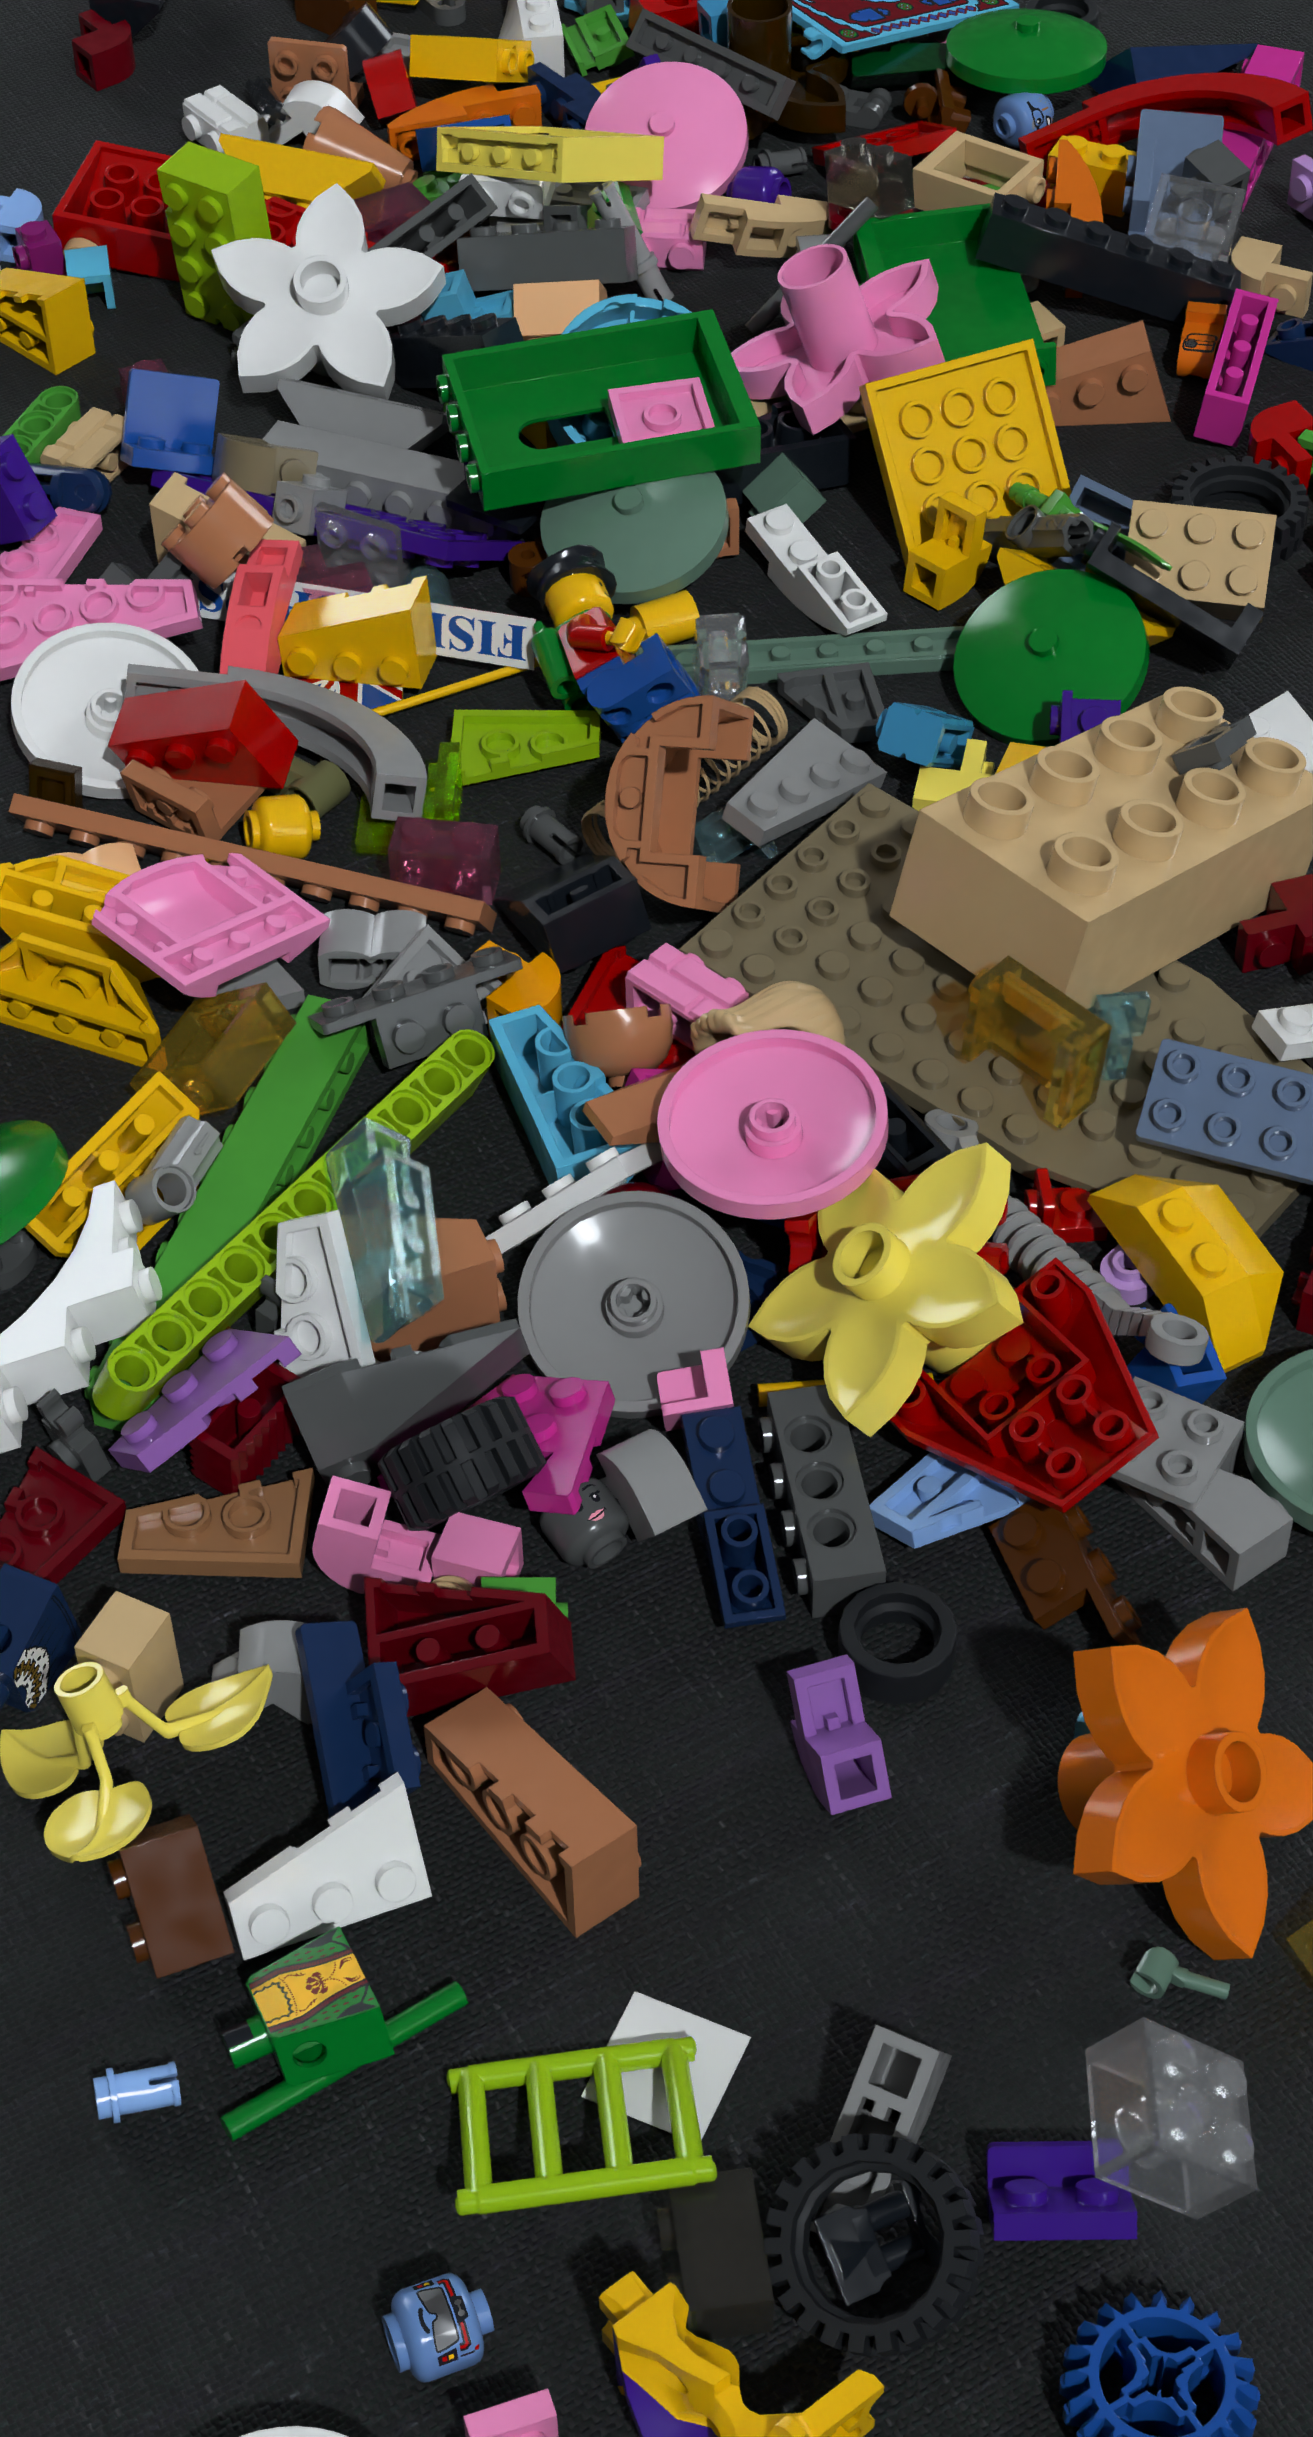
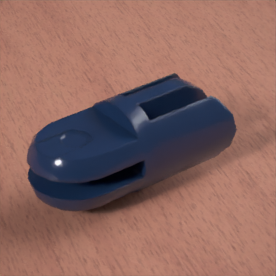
M29 463L35 474L52 476L51 481L39 482L44 492L50 495L51 500L49 501L54 510L57 507H63L82 512L99 513L111 501V484L107 477L97 470Z

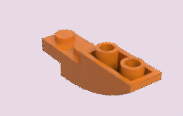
M488 84L434 99L415 107L387 124L388 144L412 161H418L420 156L416 129L509 114L511 126H542L541 92L537 85L497 91L494 84Z
M1059 140L1058 157L1049 158L1048 183L1056 184L1055 189H1047L1046 209L1051 207L1059 208L1066 211L1071 217L1086 222L1099 221L1103 223L1101 200L1088 166L1068 140ZM1066 288L1065 298H1082V292Z

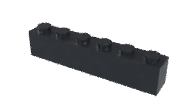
M995 192L977 242L975 259L1182 325L1185 324L1188 301L1228 305V317L1236 288L1241 289V271L1236 270L1227 262L1219 260L1211 262L1198 258L1186 249L1180 247L1170 249L1155 244L1149 238L1140 234L1127 235L1114 231L1108 225L1099 221L1086 222L1071 217L1066 211L1059 208L1051 207L1046 209L1030 204L1025 198L1015 194L1002 195Z

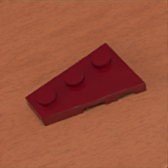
M36 1446L27 1462L29 1470L19 1488H12L4 1503L6 1512L0 1521V1569L6 1563L57 1584L125 1519L127 1509L123 1499Z

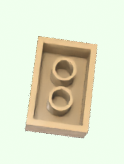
M1133 500L1128 537L1155 552L1173 568L1167 571L1128 551L1125 554V562L1215 618L1237 620L1247 603L1264 612L1277 515Z

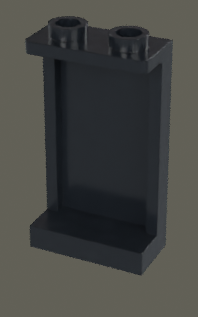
M1113 521L1107 532L1098 528L1083 552L1084 556L1081 563L1086 565L1085 571L1116 584L1131 598L1138 610L1176 628L1174 636L1230 669L1264 615V612L1247 603L1233 627L1228 626L1111 554L1110 552L1117 542L1121 525Z

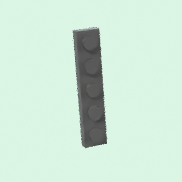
M644 8L626 44V47L644 56L658 54L661 62H685L714 72L731 86L742 104L777 121L796 83L780 73Z

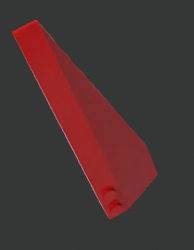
M96 140L52 214L54 231L61 240L62 249L72 238H85L97 246L107 245L110 268L180 282L165 213L169 206L163 203L157 169L171 155ZM276 196L268 200L265 199L272 240L283 243L291 248L296 246L297 226L306 208ZM365 232L369 249L376 243L368 240V233ZM435 260L444 266L445 273L459 270L458 268Z

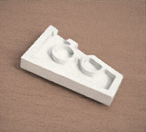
M644 1143L621 1155L615 1146L604 1151L585 1163L590 1171L588 1175L575 1182L570 1173L541 1190L546 1198L544 1202L531 1208L526 1200L500 1215L498 1218L503 1227L485 1237L486 1240L495 1239L501 1254L518 1247L548 1229L556 1220L576 1206L593 1198L600 1197L612 1188L626 1183L627 1178L663 1161L660 1143Z
M339 1210L294 1218L278 1223L275 1293L282 1300L281 1328L275 1330L274 1335L289 1336L302 1353L284 1368L302 1378L338 1362L354 1358L358 1359L361 1368L376 1364Z
M398 1772L380 1783L378 1786L381 1791L352 1811L347 1806L327 1821L330 1826L299 1848L287 1847L223 1892L237 1946L243 1960L315 1937L340 1926L341 1928L432 1897L405 1784Z

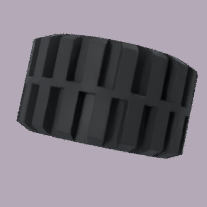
M499 1396L463 1411L395 1446L384 1454L377 1463V1466L391 1491L409 1531H425L447 1521L450 1516L458 1512L464 1513L529 1480L538 1474L547 1462L515 1397Z

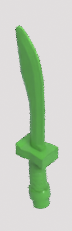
M1016 482L1009 490L1010 499L1022 508L1028 505H1035L1045 515L1082 513L1072 504L1067 494L1058 489H1055L1051 496L1048 497L1029 484ZM1093 521L1094 533L1098 528L1107 532L1109 527ZM1119 533L1116 542L1117 546L1167 571L1173 568L1167 561L1143 544Z

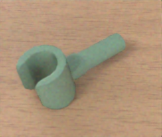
M1159 1946L1153 1947L1144 1953L1130 1979V1985L1141 1995L1153 1999L1161 1998L1170 1983L1180 1988L1185 1987L1224 2000L1227 1999L1230 1990L1229 1983L1180 1967L1174 1954L1166 1948Z

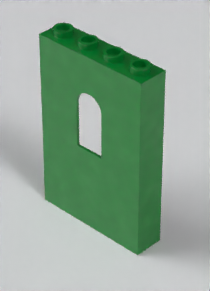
M713 309L442 355L443 374L436 375L439 400L441 404L448 403L446 405V417L450 433L458 432L455 435L459 461L460 463L468 462L465 465L468 488L470 493L478 492L484 511L760 463L761 425ZM695 377L700 378L715 427L619 444L608 406L607 389ZM605 411L614 437L547 449L528 447L519 439L520 431L530 424Z

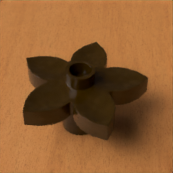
M729 0L727 3V49L796 82L778 121L742 104L748 125L749 141L762 134L768 126L775 123L791 130L806 133L826 134L845 132L846 101L844 91L839 84L848 76L851 69V52L841 54L831 47L817 59H810L801 53V48L809 46L812 41L803 35L792 37L791 0Z

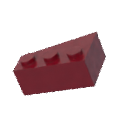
M364 1577L369 1666L378 1662H397L400 1682L405 1686L408 1693L409 1708L407 1717L455 1707L486 1687L497 1697L576 1680L571 1622L545 1593L472 1587L471 1591L440 1588L436 1583L417 1582V1586L386 1583L382 1578Z

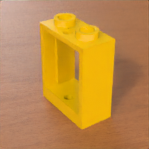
M410 35L409 77L528 83L527 67L535 62L534 54L531 50V41L444 35Z

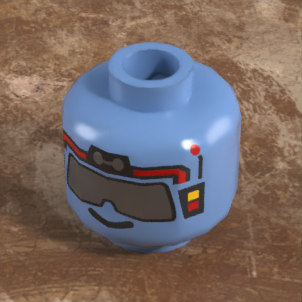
M446 2273L401 2289L392 2299L391 2313L382 2316L387 2343L399 2373L410 2370L411 2374L423 2383L431 2382L476 2365L481 2361L484 2354L482 2335L494 2331L492 2315L482 2289L468 2292L464 2282L453 2273Z

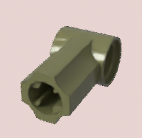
M294 756L284 788H266V790L275 795L298 794L305 799L310 811L316 810L319 818H322L350 795L351 787L345 773L333 762L323 760L313 766Z

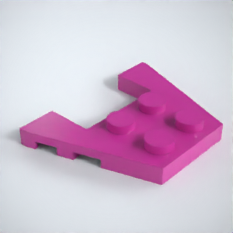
M512 1374L466 1410L499 1396L515 1397L547 1462L522 1491L529 1510L575 1515L582 1503L579 1493L581 1483L589 1482L593 1470L589 1459L592 1449L595 1446H601L615 1403V1397L609 1381L584 1380L577 1377L556 1378L533 1376L531 1374ZM380 1474L377 1480L381 1489L390 1491L382 1474Z

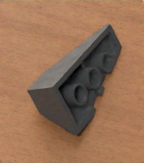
M516 1318L450 1334L441 1341L439 1348L426 1352L413 1351L411 1345L391 1349L390 1361L361 1368L358 1359L354 1358L338 1362L281 1387L317 1470L326 1486L329 1488L332 1475L367 1485L373 1479V1476L381 1473L377 1463L387 1451L453 1417L526 1357L530 1351Z

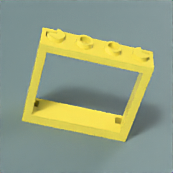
M547 126L437 127L436 171L472 173L474 175L558 183L663 180L664 136Z

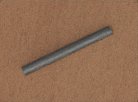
M866 196L822 244H835L843 247L879 208ZM781 287L745 324L755 336H758L781 312L780 304L783 297Z

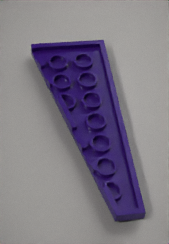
M153 469L151 486L162 488L176 471ZM176 472L188 478L187 486L206 495L205 492L215 481L211 475ZM246 491L268 511L269 515H273L274 493L266 495ZM347 503L345 509H317L313 534L314 536L328 539H340V535L349 537L350 545L362 548L377 549V545L387 547V554L401 558L413 559L415 554L424 556L425 564L441 568H453V564L479 568L480 561L508 560L509 550L513 546L524 542L516 539L487 540V533L446 529V524L409 519L406 522V516Z

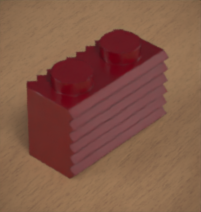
M273 1362L252 1379L258 1386L256 1391L242 1402L236 1398L226 1405L216 1407L209 1414L211 1416L209 1427L189 1443L192 1447L189 1450L192 1453L190 1456L192 1459L190 1464L193 1467L191 1469L192 1473L224 1495L239 1492L238 1484L255 1481L256 1476L264 1475L263 1468L271 1467V1460L278 1459V1452L286 1451L285 1444L293 1443V1436L300 1435V1429L281 1386L298 1380L301 1377Z

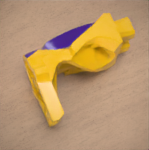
M632 2271L599 2296L600 2309L609 2319L602 2328V2341L615 2355L617 2386L621 2394L626 2396L627 2404L640 2437H864L875 2427V2419L869 2412L876 2400L884 2393V2385L873 2374L859 2369L802 2413L760 2415L750 2411L743 2404L740 2392L739 2364L731 2351L697 2337L686 2328L689 2305L676 2285L669 2282L653 2294L637 2274Z

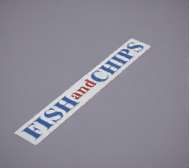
M233 572L216 589H212L196 575L191 574L190 577L193 579L192 583L196 590L201 618L226 621L236 572ZM296 582L285 621L295 603L345 592L348 593L349 597L366 592ZM431 603L436 639V655L534 670L535 654L531 647V641L536 633L534 629L536 619Z

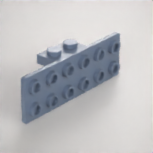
M1152 109L1141 110L1136 156L1128 155L1125 180L1133 182V187L1125 186L1122 212L1130 213L1128 235L1140 234L1149 238L1155 244L1170 249L1180 247L1190 251L1195 257L1208 261L1212 260L1215 217L1211 219L1197 204L1187 213L1178 215L1168 205V202L1178 196L1171 190V185L1182 178L1185 157L1193 150L1203 148L1218 139L1222 142L1223 116Z
M1163 1039L1143 1104L1135 1138L1137 1141L1313 1185V1075L1171 1039Z

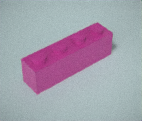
M1236 288L1203 398L1194 437L1208 440L1214 444H1224L1237 448L1279 299Z

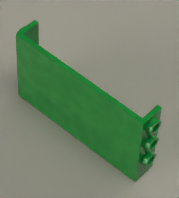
M991 203L871 217L853 235V258L861 285L870 278L899 265L924 259L930 260L939 289L937 302L926 320L933 325L946 362L1033 338L1045 386L1056 385L1057 346L1055 341L1043 342L1020 273L975 259L978 237Z

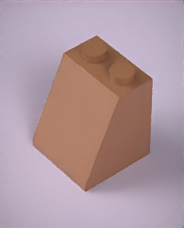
M340 1215L376 1360L380 1362L390 1361L391 1349L411 1345L413 1351L426 1352L439 1348L441 1341L450 1334L500 1322V1312L507 1310L504 1290L497 1278L498 1273L504 1272V1262L496 1240H486L476 1219Z

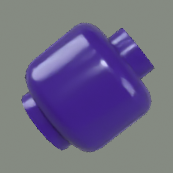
M745 166L741 168L735 175L734 180L729 183L727 189V197L775 203L777 195L792 196L789 180L784 177L778 168L771 166Z

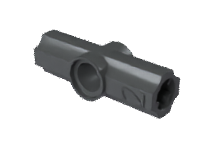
M1028 505L1019 510L1014 516L986 519L983 540L993 544L990 558H997L999 548L1002 547L1023 550L1048 564H1052L1059 557H1074L1077 554H1083L1093 536L1094 523L1084 513L1045 515L1037 506Z

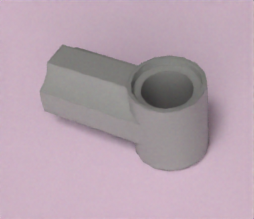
M189 1115L181 1118L143 1175L134 1178L128 1184L125 1191V1199H133L135 1201L143 1224L153 1225L187 1211L193 1205L196 1198L197 1185L223 1147L219 1139L220 1133L207 1121H200ZM157 1187L161 1190L163 1194L164 1202L158 1195Z

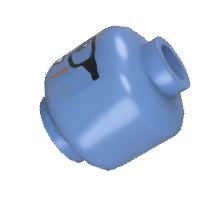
M1028 92L1009 94L1001 98L995 105L993 113L994 130L998 137L1008 146L1020 148L1018 138L1052 124L1054 109L1051 101L1044 94Z

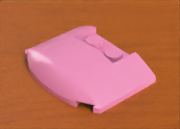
M229 853L227 858L229 866L211 865L205 861L203 854L163 861L133 873L120 881L105 895L104 907L101 912L97 909L95 910L91 925L181 993L191 997L205 998L216 997L218 985L279 957L289 963L308 948L329 927L330 918L242 854Z

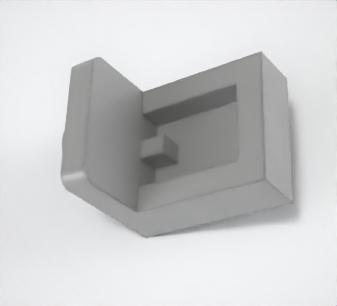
M303 474L302 481H277L272 515L273 523L292 533L312 536L314 534L317 509H345L348 490L330 486L331 478L315 474Z

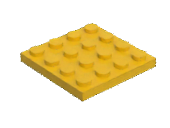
M1033 338L859 386L905 567H907L909 550L933 538L939 497L949 491H953L987 509L986 519L1014 516L1022 509L1009 497V490L1016 482L1029 484L1048 497L1051 496L1055 489L1065 492L1068 497L1070 496L1071 488Z

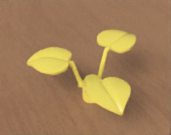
M83 1662L62 1673L54 1685V1691L69 1720L32 1729L1 1730L0 1760L3 1773L10 1787L18 1796L26 1799H41L56 1795L67 1789L76 1779L79 1770L88 1769L93 1760L100 1780L99 1791L90 1790L78 1793L59 1805L46 1822L44 1840L53 1856L68 1863L75 1861L86 1862L108 1856L125 1847L138 1836L147 1824L152 1810L151 1796L143 1783L133 1781L113 1788V1779L103 1751L104 1740L113 1736L121 1728L123 1708L126 1707L165 1739L179 1736V1740L185 1750L191 1752L214 1750L243 1737L257 1722L269 1693L273 1677L272 1670L268 1664L197 1687L176 1699L165 1712L167 1722H164L134 1699L127 1686H120L114 1690L103 1667L99 1663Z

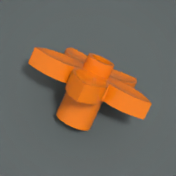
M1248 1607L1211 1612L1187 1624L1172 1641L1166 1656L1156 1650L1140 1645L1074 1651L1076 1690L1090 1734L1080 1735L1069 1743L1062 1755L1058 1770V1792L1061 1805L1070 1823L1078 1830L1073 1874L1099 1885H1126L1162 1881L1165 1896L1174 1918L1190 1941L1213 1960L1252 1959L1264 1926L1268 1899L1267 1868L1259 1838L1287 1836L1299 1832L1313 1821V1762L1296 1744L1285 1737L1271 1733H1260L1258 1730L1265 1697V1671L1260 1642Z

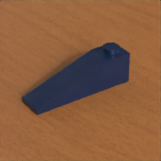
M1260 43L1130 47L1108 60L1102 73L1088 84L1096 92L1102 94L1124 86L1163 77L1196 73H1221L1252 57L1257 45H1260Z

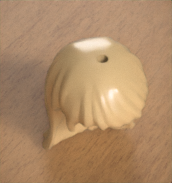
M782 981L770 985L739 1005L728 1009H712L708 1013L702 1014L700 1018L696 1019V1022L690 1025V1038L696 1055L704 1049L730 1037L772 1029L814 1033L846 1046L843 1022L832 1001L819 988L797 981Z

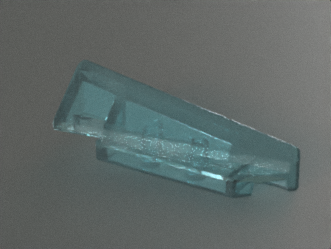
M364 1117L327 1153L326 1164L337 1208L340 1212L370 1339L375 1343H383L398 1330L435 1308L444 1300V1290L429 1167L410 1158L411 1142L409 1137Z

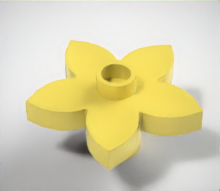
M987 1142L957 1150L933 1163L914 1180L905 1193L879 1171L873 1169L871 1175L855 1191L833 1205L818 1211L819 1234L823 1245L828 1250L827 1255L799 1267L787 1276L765 1299L748 1327L792 1358L811 1362L823 1360L824 1381L829 1398L844 1419L867 1436H873L899 1411L910 1396L922 1373L924 1364L935 1372L952 1374L994 1340L1023 1323L1018 1296L1005 1276L977 1254L992 1236L1002 1218L1010 1190L1011 1163Z

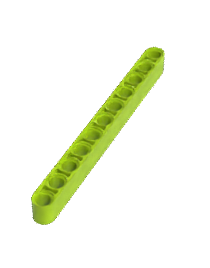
M470 1029L459 1030L450 1036L117 1346L107 1359L93 1387L92 1398L97 1409L110 1419L119 1421L130 1420L133 1416L142 1412L161 1394L163 1386L169 1379L179 1372L186 1370L203 1353V1346L210 1338L224 1331L228 1326L231 1327L263 1296L260 1292L262 1278L265 1275L273 1279L276 1278L278 1223L339 1210L340 1215H348L473 1095L495 1058V1050L488 1038L478 1031ZM157 1345H161V1346L165 1347L166 1349H168V1351L163 1350L162 1348L158 1347ZM119 1379L129 1382L132 1386L122 1383Z

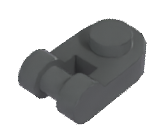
M840 85L845 94L846 125L870 130L875 129L881 122L883 114L891 106L892 97L890 93L883 88H875L871 93L850 90L846 86Z

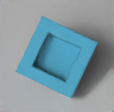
M107 245L64 250L67 276L84 278L87 294L105 292L107 309H116Z

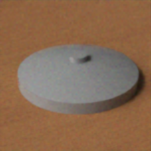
M623 1191L596 1197L576 1206L556 1220L540 1237L528 1256L522 1271L517 1298L520 1329L530 1351L529 1355L543 1377H577L584 1380L609 1381L615 1397L610 1417L636 1419L662 1415L657 1374L662 1371L702 1365L700 1351L724 1347L727 1369L729 1371L741 1351L750 1319V1292L747 1274L739 1252L727 1233L709 1215L697 1207L666 1194L648 1191Z

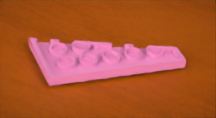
M0 578V681L15 678L25 659L36 647L51 636L72 627L91 623H121L149 630L164 638L203 629L197 594L191 579H135L129 585H108L105 579H87L86 584H64L62 578Z

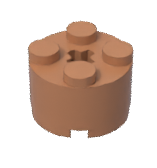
M225 472L205 492L210 497L208 500L200 494L183 513L182 516L185 518L184 523L186 526L183 527L178 523L161 543L168 552L212 589H216L240 565L238 562L248 551L251 553L274 522L273 517L268 514V511Z

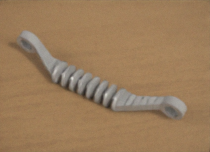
M934 1109L925 1114L924 1123L951 1150V1153L979 1144L977 1139L979 1125L976 1121L945 1112L941 1109ZM952 1116L961 1118L965 1125L959 1126ZM1010 1195L1008 1196L1006 1221L1002 1225H997L987 1242L1007 1243L1009 1248V1267L1016 1273H1019L1023 1281H1026L1056 1257L1092 1290L1112 1335L1146 1336L1145 1347L1149 1353L1168 1364L1193 1366L1200 1363L1204 1357L1209 1340L1208 1331L1203 1325L1194 1319L1172 1312L1130 1307L1122 1299L1117 1288L1107 1283L1105 1277L1093 1270L1092 1266L1080 1258L1074 1249L1067 1246L1062 1238L1054 1234L1049 1226L1041 1223L1040 1218L1029 1211L1023 1202L1017 1198H1012Z

